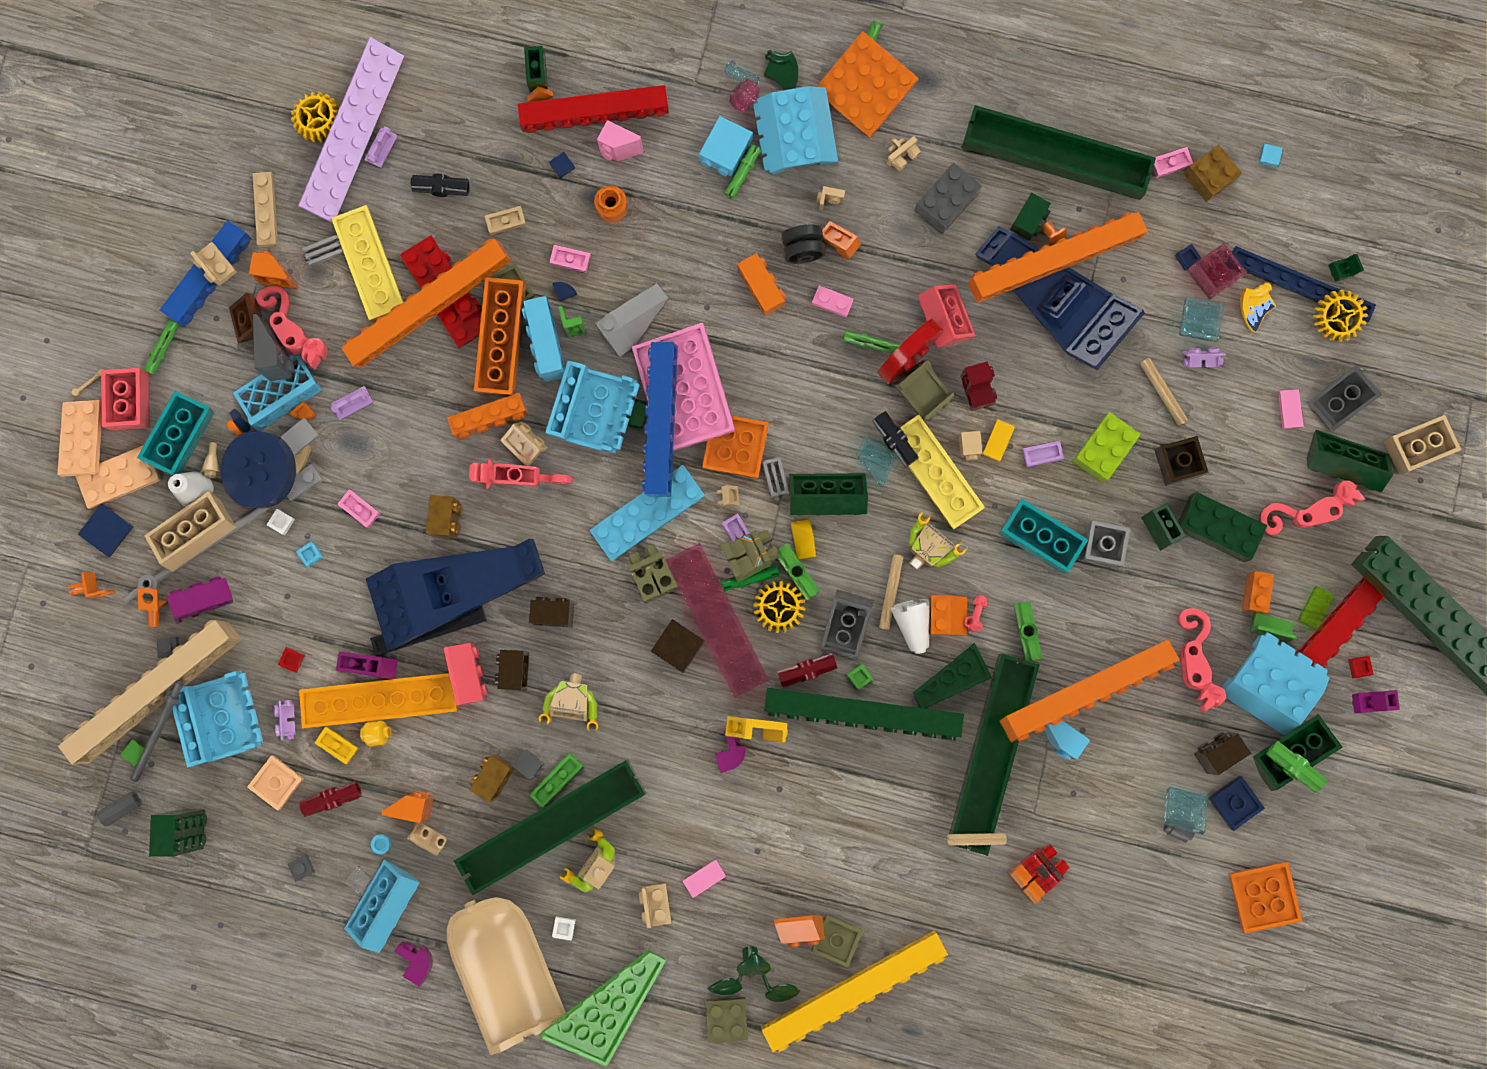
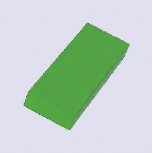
M570 752L529 796L543 809L584 765Z

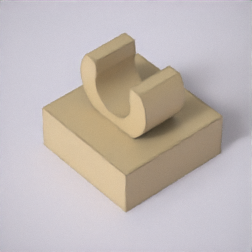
M725 485L721 486L722 490L717 491V494H722L723 500L718 501V504L727 506L740 505L738 486Z

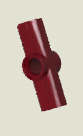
M833 653L816 659L811 658L799 662L795 666L778 671L777 673L782 687H787L800 681L804 682L819 677L818 675L838 668Z
M355 781L338 788L327 789L320 792L319 795L299 801V807L304 817L356 800L362 797V791L358 782Z

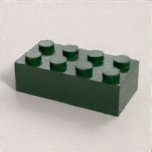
M1198 492L1189 496L1178 520L1186 535L1243 562L1253 559L1268 526Z
M181 809L151 815L149 857H174L204 849L206 844L204 826L207 823L205 809Z

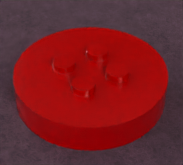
M934 319L928 320L893 352L878 370L877 374L888 385L893 383L906 371H910L916 365V361L930 351L929 348L940 337L944 329Z

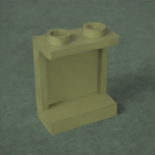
M928 360L920 361L894 384L917 415H920L923 420L933 419L937 416V411L941 407H947L955 396L953 392L947 390L930 368L932 365Z

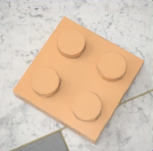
M271 755L247 788L278 811L281 810L304 778L277 757Z

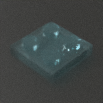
M1187 297L1184 300L1179 336L1217 342L1219 340L1224 304Z
M1169 786L1166 791L1164 824L1203 835L1206 832L1207 796Z

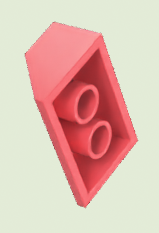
M956 284L933 286L917 295L920 307L925 314L926 322L934 319L944 329L943 333L935 341L937 348L948 347L976 336Z
M473 643L445 647L444 653L456 705L464 706L486 700L488 690L481 678L484 676L482 666L478 665L477 658L480 657L478 647H474Z

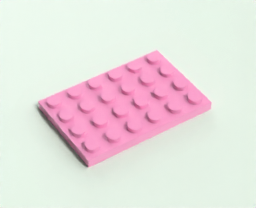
M704 323L632 346L645 394L650 380L647 376V368L650 367L648 349L651 348V342H674L678 346L673 451L736 431Z

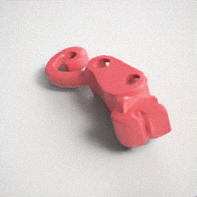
M273 285L263 288L256 296L258 305L263 309H270L277 303V299L274 296L265 301L264 299L268 295L279 294L281 296L279 312H274L269 319L270 325L288 353L291 355H301L305 363H309L312 369L315 370L320 364L321 359H326L328 355L327 346L319 338L308 339L300 327L288 320L287 312L290 306V298L282 287Z
M491 459L487 460V464L472 463L469 467V479L473 482L485 484V489H489L490 484L538 487L539 482L552 484L573 483V477L569 475L540 474V468L533 466L492 465Z
M1349 480L1342 481L1335 485L1332 497H1324L1304 510L1297 511L1280 503L1270 504L1261 511L1259 521L1268 525V514L1272 511H1280L1293 517L1292 521L1297 527L1307 528L1337 520L1342 516L1343 505L1347 507L1355 506V502L1364 501L1365 497L1359 490H1356L1357 485ZM1330 509L1334 510V516L1330 514ZM1303 515L1307 517V523L1303 521ZM1273 516L1271 520L1275 526L1274 528L1269 527V525L1264 532L1267 535H1276L1283 528L1281 518Z
M1189 608L1179 614V625L1186 630L1196 628L1198 626L1196 620L1192 622H1187L1186 620L1187 616H1196L1202 622V629L1195 640L1181 647L1183 682L1187 687L1200 691L1196 702L1203 700L1199 710L1201 713H1204L1224 703L1226 692L1222 687L1212 683V670L1202 653L1201 644L1207 638L1211 629L1210 619L1202 610ZM1192 676L1196 678V682L1192 680Z

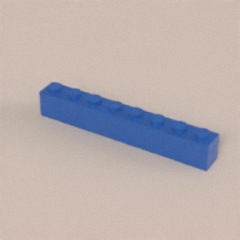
M651 342V348L648 349L650 367L647 368V376L650 380L646 388L649 402L645 408L648 423H645L647 442L644 443L646 461L643 462L645 480L642 481V491L649 497H671L678 356V346L674 342Z

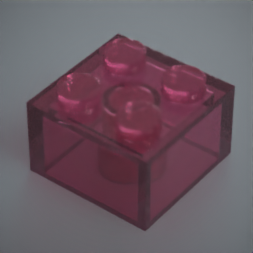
M1225 243L1195 262L1187 270L1209 300L1240 280L1247 273Z

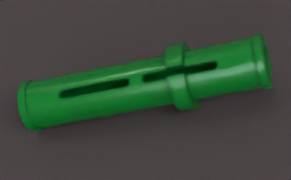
M775 565L765 568L740 582H737L736 578L732 577L721 580L724 592L739 587L742 589L746 585L780 577L778 567Z

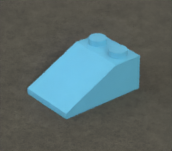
M1064 721L1055 726L1049 724L1044 731L1052 747L1057 750L1056 754L1065 760H1077L1090 742L1087 737Z

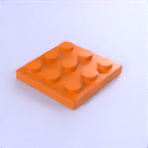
M732 416L736 431L707 440L702 469L758 479L769 422Z
M1284 861L1228 873L1242 933L1246 934L1303 921L1288 862Z

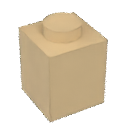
M980 431L960 433L961 458L971 461L977 460L982 455Z

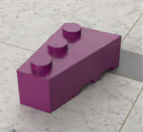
M221 577L212 578L209 580V583L203 585L196 583L191 585L190 589L184 591L182 589L173 590L167 596L176 624L181 623L183 618L189 616L194 618L199 616L201 612L212 611L233 603L226 577L222 579Z

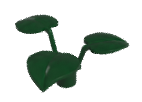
M754 946L742 949L743 962L737 966L739 977L736 980L725 978L707 988L715 994L733 995L742 990L740 982L743 975L750 976L756 974L762 976L765 986L769 991L765 994V997L770 1001H787L800 993V990L791 984H779L773 988L769 986L765 974L771 970V966L764 958L758 955V948Z

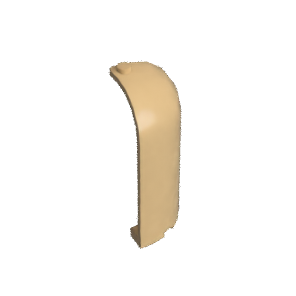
M498 897L482 900L478 903L474 899L463 904L465 908L457 911L450 917L447 926V943L450 954L490 1055L501 1053L524 1041L523 1036L528 1037L532 1034L534 1036L540 1034L566 1013L528 919L523 911L513 902Z

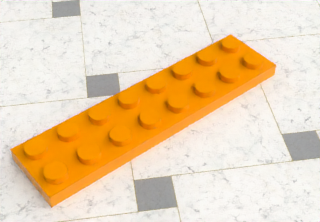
M449 673L299 690L302 729L458 711Z

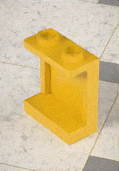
M727 716L725 736L751 739L752 729L755 727L763 728V740L785 743L788 735V723Z

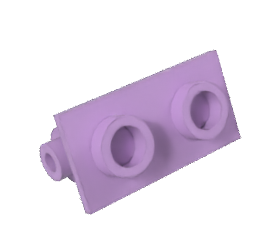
M384 126V128H381L364 160L381 168L398 135L390 132L391 130L388 127Z
M1210 347L1208 351H1201L1200 348H1189V351H1182L1187 356V358H1184L1183 364L1188 368L1202 367V360H1205L1204 367H1219L1223 365V358L1221 356L1226 355V353L1220 351V348Z
M363 386L331 403V409L341 420L368 406L373 401L366 387Z
M292 700L284 701L283 705H281V701H277V705H274L273 708L274 717H278V725H275V736H279V740H283V736H286V740L294 739V735H296L295 721L287 722V718L294 717V704H292Z

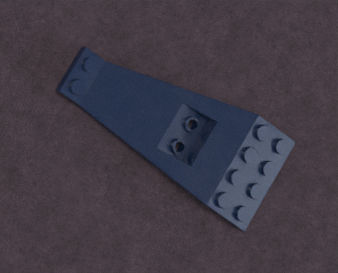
M998 226L975 255L978 259L991 266L996 264L1001 266L1006 264L1005 262L1011 258L1016 257V259H1019L1029 251L1034 253L1039 250L1014 233ZM1069 267L1013 289V292L1067 355L1095 370L1101 367L1145 314L1142 308L1110 293Z
M527 539L512 547L395 563L366 578V582L387 650H393L545 575L534 539Z

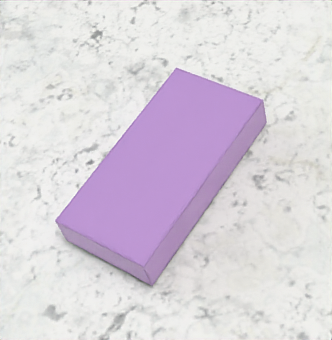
M1060 441L1022 449L1026 468L1064 460Z

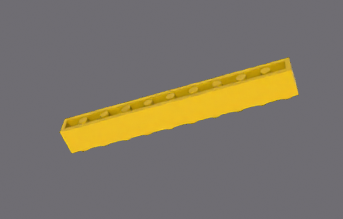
M933 930L761 1026L762 1032L772 1051L778 1050V1052H781L788 1048V1044L792 1041L799 1042L806 1037L805 1034L810 1031L817 1032L824 1027L823 1024L828 1021L831 1023L837 1021L844 1012L848 1011V1013H851L858 1009V1005L862 1002L869 1003L876 998L875 995L883 992V994L889 992L896 983H905L911 979L910 976L914 973L921 974L932 963H941L945 960V956L948 953L937 933Z

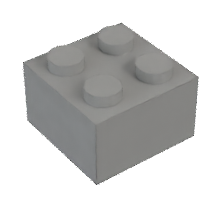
M1090 521L1087 523L1085 538L1088 541L1082 550L1080 561L1114 568L1123 567L1130 528Z

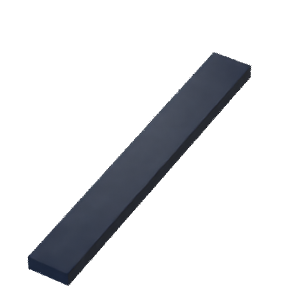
M1237 246L1233 248L1227 263L1231 267L1317 303L1319 300L1325 301L1324 295L1331 297L1332 291H1336L1338 294L1340 290ZM1363 299L1364 302L1360 306L1367 307L1366 310H1363V314H1368V317L1362 318V320L1368 323L1376 304ZM1340 300V304H1343L1346 310L1353 309L1349 303Z

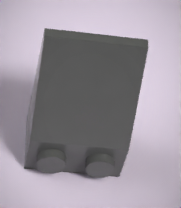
M253 314L255 369L269 381L292 378V371H294L293 361L290 359L274 330L257 314Z
M1355 365L1308 403L1327 426L1334 431L1380 397L1382 393L1362 370Z
M837 589L820 649L857 660L874 600Z

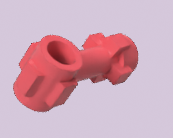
M977 595L973 601V604L976 605L973 615L965 619V625L971 632H979L983 628V624L979 619L982 609L987 607V597Z

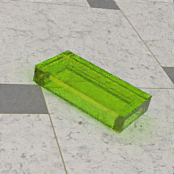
M1315 586L1298 621L1313 629H1318L1334 595Z

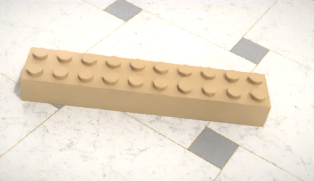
M219 620L207 622L203 626L204 629L202 631L192 634L188 638L187 643L176 647L172 651L173 654L168 658L161 659L156 664V668L146 671L142 674L141 680L127 686L126 692L121 696L117 695L111 699L110 705L94 713L95 717L90 721L87 720L81 723L75 733L65 736L62 739L63 742L58 747L72 765L87 764L93 761L165 703L168 692L172 691L176 681H181L184 683L183 687L242 641V638L231 624Z

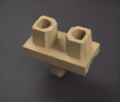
M913 136L905 143L903 138L900 140L892 138L890 140L891 147L888 148V152L891 155L888 156L889 161L886 164L889 167L894 166L898 171H901L907 166V161L903 158L906 154L912 160L919 157L921 151L916 145L917 139Z
M415 822L413 830L407 838L435 856L439 854L446 843L445 836L425 824Z

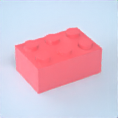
M140 368L101 370L102 427L111 431L149 429L148 372Z

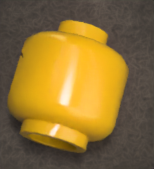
M383 720L369 721L361 728V740L369 747L383 746L387 743L388 738L391 737V728Z

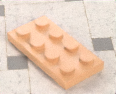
M102 401L63 402L57 475L66 477L99 474Z
M143 446L99 463V474L75 476L88 509H93L101 504L162 480L158 469L137 459Z

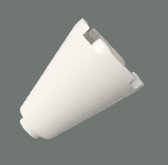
M198 471L175 474L168 481L170 491L184 507L208 491L211 493L214 491L212 480Z
M919 599L920 603L910 600L891 607V612L910 651H914L915 654L924 653L929 648V599Z

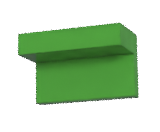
M558 306L563 327L568 337L587 333L581 316L568 319L563 306Z
M1260 613L1253 614L1250 628L1251 633L1264 635L1266 632H1269L1285 642L1297 638V635L1292 634L1293 622Z

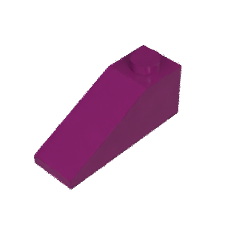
M339 652L336 671L395 679L398 660Z

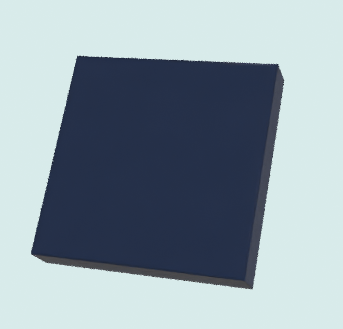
M101 504L78 535L107 557H111L134 526L106 505Z
M1238 776L1208 798L1232 831H1235L1265 809L1242 776Z

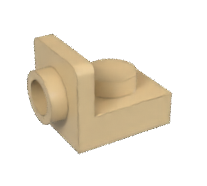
M823 186L822 192H818L816 203L820 204L819 210H823L825 200L834 205L843 204L845 190Z

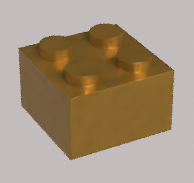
M1219 144L1191 164L1183 173L1205 202H1208L1236 181L1242 174L1241 170Z
M430 494L425 533L436 538L456 539L461 529V525L458 523L459 516L463 512L461 502L453 496Z
M499 755L486 757L480 765L482 770L478 775L475 774L469 783L472 785L469 791L489 803L498 798L515 770L510 762Z

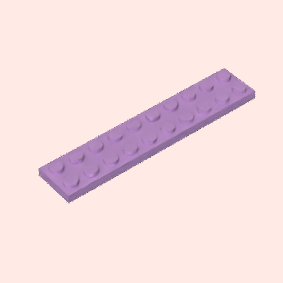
M371 37L368 39L297 207L333 224L331 218L338 215L404 55Z

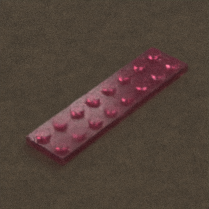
M698 543L666 559L734 698L769 681L701 544Z

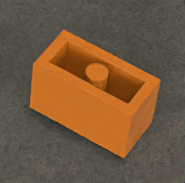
M1257 571L1247 573L1242 611L1260 614L1269 613L1274 574Z

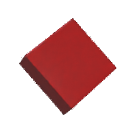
M286 647L278 665L297 673L305 655Z
M1370 656L1348 659L1352 678L1374 675Z

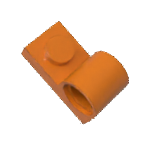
M831 221L822 230V240L834 246L837 252L845 259L849 260L861 246L858 236Z

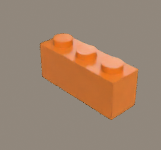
M756 253L737 263V270L764 316H767L785 305L784 299H786V296L782 289L778 290L775 283L777 281L772 273L769 274L766 270L767 264L764 258H759Z

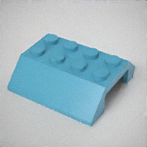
M807 86L772 92L757 98L758 102L753 104L755 117L761 118L756 123L758 135L764 136L759 141L762 155L767 154L763 158L765 171L775 174L784 172V169L817 163H820V166L838 163L826 88Z
M567 361L545 433L572 444L601 452L615 453L616 450L621 449L624 439L621 433L625 434L629 422L626 416H631L635 403L632 397L637 396L640 384L627 376L622 375V378L590 370L583 364Z
M1266 632L1264 635L1256 638L1252 644L1254 649L1233 679L1228 677L1222 688L1225 690L1228 700L1285 736L1303 723L1324 694L1330 677L1327 676V669L1317 663L1311 666L1313 662L1311 659L1300 652L1295 656L1296 650L1283 641L1278 645L1279 639Z
M235 671L225 674V677L199 685L182 687L179 694L180 699L177 705L173 706L172 710L187 768L220 760L261 746L260 742L263 741L260 728L256 727L259 724L256 711L251 708L254 705L251 692L246 689L249 686L246 673Z

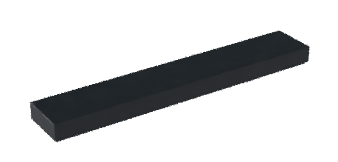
M480 606L393 650H387L382 634L372 637L370 640L375 656L378 657L486 622L487 619L483 606Z

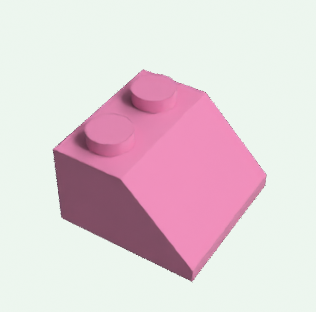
M608 120L597 138L602 157L610 161L612 159L621 161L640 155L644 151L641 136Z

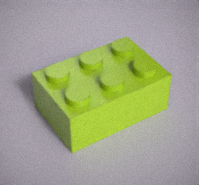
M1109 412L1100 421L1072 462L1101 483H1105L1141 434Z

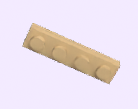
M272 172L253 173L257 246H278L274 175Z

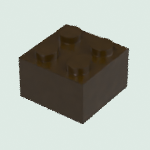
M1198 436L1161 445L1154 449L1165 486L1201 477L1209 473Z
M536 597V600L530 601V624L573 628L574 604L567 600V598H556L555 601H550L548 597Z
M672 619L651 652L682 673H685L705 643V640Z
M500 650V654L496 656V665H499V672L495 674V685H498L497 689L527 691L529 652Z
M1230 732L1218 733L1213 737L1214 741L1209 744L1206 742L1197 748L1198 751L1194 753L1205 772L1213 775L1222 774L1252 754L1240 735Z

